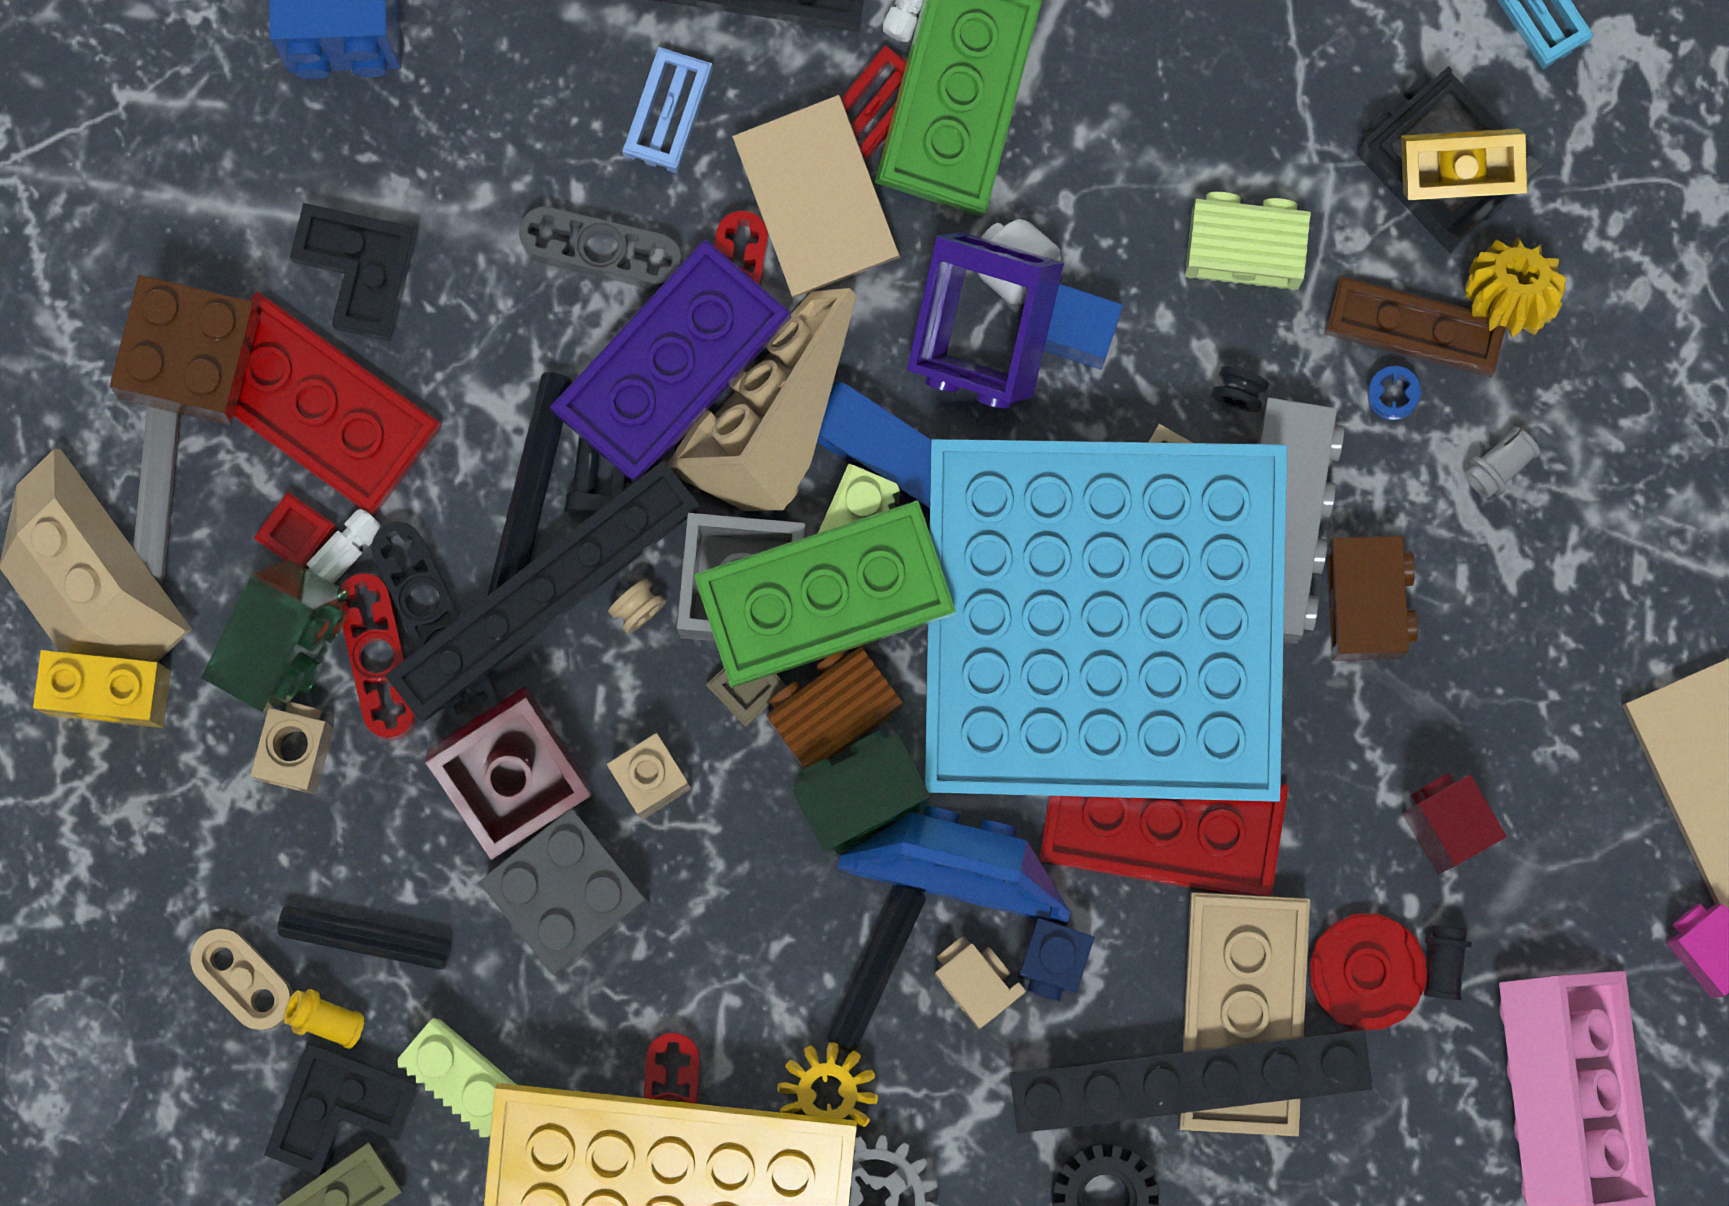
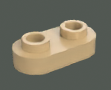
M214 929L199 937L192 948L190 963L195 976L243 1025L256 1030H271L284 1023L285 1008L290 997L293 995V991L289 983L242 935L234 931ZM228 948L234 957L233 964L227 970L221 971L215 965V955L219 950ZM262 990H269L274 996V1005L267 1012L259 1011L255 1005V998Z

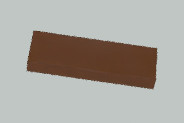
M1340 276L1324 335L1491 378L1495 374L1506 327L1499 325L1489 331V318L1474 317L1470 309Z

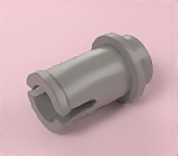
M1514 427L1482 458L1473 457L1470 460V469L1465 472V477L1471 487L1486 499L1490 498L1493 494L1502 495L1506 490L1505 483L1532 459L1537 458L1540 455V449L1526 431H1521L1519 427Z

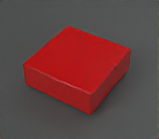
M287 492L254 539L304 574L309 567L306 564L326 544L337 527Z

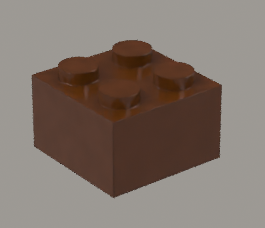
M138 275L109 387L118 400L232 426L260 317L254 302Z

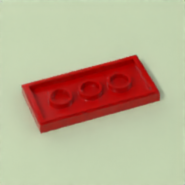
M256 291L249 301L254 302L260 317L234 418L360 509L367 511L374 518L441 429L442 425Z
M1280 784V802L1049 796L1039 861L1040 863L1221 894L1272 896L1289 785Z

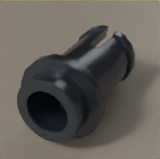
M1432 925L1431 937L1425 936L1424 939L1425 943H1430L1426 989L1423 996L1462 1000L1461 989L1466 947L1472 948V942L1466 941L1467 929Z

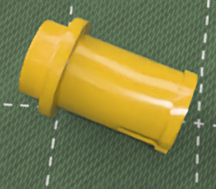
M309 989L306 992L297 990L290 997L286 1005L284 1023L290 1025L292 1032L300 1036L309 1032L350 1049L356 1044L362 1033L364 1015L358 1011L353 1012L320 999L319 992L313 989Z

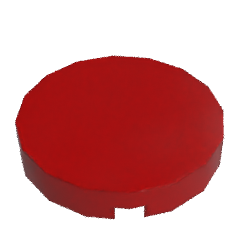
M1377 913L1353 914L1331 924L1316 940L1308 961L1309 987L1318 1006L1336 1023L1352 1029L1382 1030L1404 1020L1418 1004L1427 982L1426 958L1416 937L1398 922Z

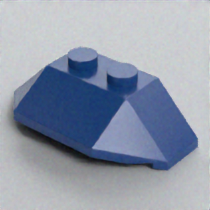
M926 806L924 815L908 814L842 854L839 859L838 872L896 886H907L916 891L1035 920L1041 918L1062 926H1066L1069 922L1071 913L1029 843L1027 840L1015 838L1017 828L1003 823L983 820L981 829L958 824L960 816L958 813Z

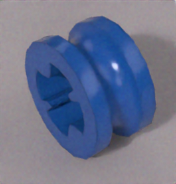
M1400 366L1385 367L1378 371L1371 380L1367 393L1368 402L1373 411L1381 418L1388 420L1403 419L1410 415L1419 403L1421 395L1420 382L1415 374L1407 368ZM1387 379H1392V385L1396 384L1397 379L1404 382L1408 387L1403 395L1407 404L1400 408H1396L1395 401L1391 407L1383 404L1380 398L1385 390L1381 383Z

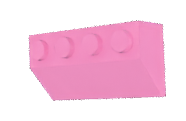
M1626 971L1561 975L1499 983L1501 995L1500 1016L1505 1027L1508 1052L1507 1074L1512 1084L1516 1117L1514 1132L1520 1149L1523 1174L1522 1195L1526 1206H1656Z

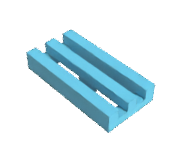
M1497 0L1543 70L1551 66L1557 59L1571 54L1575 48L1589 43L1594 37L1571 0H1550L1573 34L1567 39L1542 0H1524L1554 47L1552 48L1548 46L1519 0Z

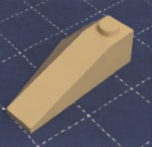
M851 288L810 292L793 311L789 322L766 346L770 351L767 357L748 371V373L743 371L730 385L735 392L715 415L707 410L687 432L668 463V466L679 479L743 511L784 510L786 505L794 499L798 492V485L812 462L857 295Z

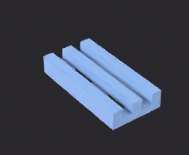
M658 47L622 151L624 157L632 160L638 158L644 160L645 164L654 167L660 165L666 167L667 171L678 174L713 72L712 63ZM668 64L677 66L650 146H642L640 143ZM689 70L697 72L670 153L661 152Z

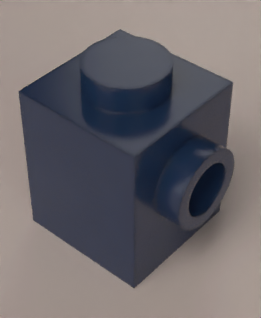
M1038 918L1035 922L1018 978L1029 981L1028 992L1050 1000L1060 1002L1063 993L1074 996L1077 994L1095 936Z

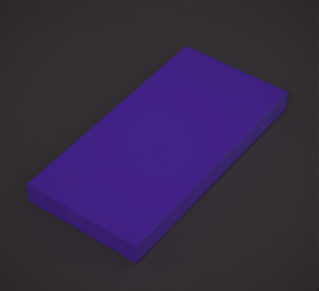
M705 239L550 406L551 412L632 483H635L660 463L792 318L791 312Z

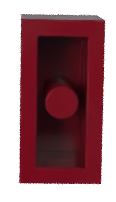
M1450 773L1445 774L1411 794L1410 797L1415 806L1402 813L1437 875L1461 864L1507 837L1471 775L1455 783Z

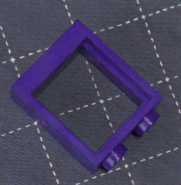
M963 232L936 236L907 371L926 376L925 384L935 389L956 392L961 387L978 393L976 398L978 402L992 407L1009 408L1013 402L1033 397L1064 263ZM966 269L1028 288L1008 374L947 355Z

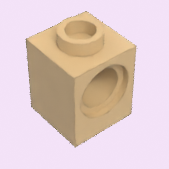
M287 702L285 712L268 708L250 776L260 782L316 795L334 727L325 721L319 720L322 711L313 707ZM291 732H304L308 740L305 754L295 761H285L280 751L283 739Z
M657 733L607 763L613 776L642 820L691 790V787Z

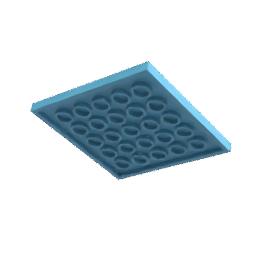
M932 439L930 536L956 614L928 623L925 792L1280 802L1287 445Z

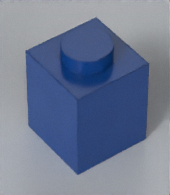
M1059 284L1044 351L1102 370L1123 304Z

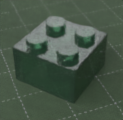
M290 559L252 574L201 679L262 713L281 702L288 703L300 691L307 693L321 671L322 663L316 659L325 641L331 643L345 623L347 612L341 608L349 592Z
M881 731L875 732L850 746L852 757L835 766H832L827 758L797 774L800 784L791 788L792 794L826 861L869 839L908 814L918 813L924 810L926 806H930L931 796L898 733L885 739Z

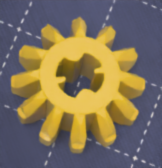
M1519 237L1510 243L1509 247L1495 240L1486 252H1480L1479 256L1475 257L1469 270L1470 276L1465 285L1466 293L1464 297L1473 302L1472 316L1488 317L1489 331L1500 325L1507 328L1512 338L1520 333L1522 328L1535 335L1538 330L1543 328L1545 323H1550L1552 318L1557 316L1562 306L1561 299L1566 290L1565 283L1567 278L1558 273L1559 259L1542 257L1541 244L1532 250L1525 248Z
M829 1043L827 1047V1063L820 1064L817 1051L813 1046H808L804 1049L805 1056L812 1066L807 1072L797 1062L793 1060L787 1062L785 1065L786 1069L800 1077L801 1080L799 1085L787 1082L778 1084L777 1091L779 1093L798 1095V1102L783 1106L780 1109L781 1113L795 1114L803 1110L808 1116L844 1119L850 1115L859 1125L863 1127L868 1125L870 1119L867 1115L854 1107L856 1101L876 1104L878 1095L871 1092H857V1085L868 1083L875 1078V1074L871 1069L865 1070L855 1077H852L849 1073L861 1058L858 1052L852 1051L841 1067L836 1065L839 1053L838 1044ZM828 1076H833L842 1083L838 1093L844 1100L837 1109L833 1110L832 1105L827 1104V1111H823L814 1104L818 1094L812 1089V1086L821 1077H823L825 1083H828Z

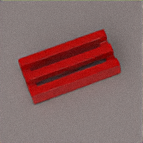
M886 45L842 97V102L848 115L888 65L896 70L851 124L856 139L901 85L906 61ZM895 104L860 145L865 163L886 139Z

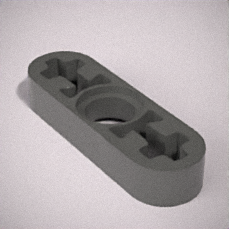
M538 207L531 210L522 219L519 227V237L525 252L531 259L539 263L651 290H658L683 263L681 251L677 243L669 236L552 207ZM546 222L553 223L557 235L572 239V228H580L575 238V256H567L569 247L566 242L550 240L546 248H539L536 236L532 235L533 230L541 231L544 229ZM598 234L609 235L618 244L616 255L605 263L593 262L585 254L587 242ZM627 241L636 242L633 247L635 254L645 257H653L656 249H663L666 260L672 263L671 266L660 267L657 275L649 274L647 263L630 258L631 269H621L628 256Z

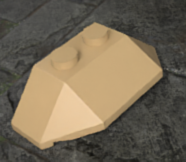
M60 448L53 449L16 485L0 560V569L60 652L158 662L192 629Z

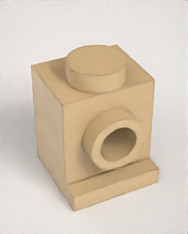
M965 936L959 938L937 956L943 967L935 973V977L978 1030L1026 992L1019 982L1009 990L1002 980L1009 976L1010 972L990 947L979 952Z

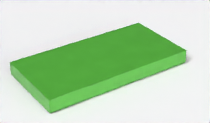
M923 0L874 183L978 217L986 214L1042 0Z
M919 501L693 574L731 688L956 614Z

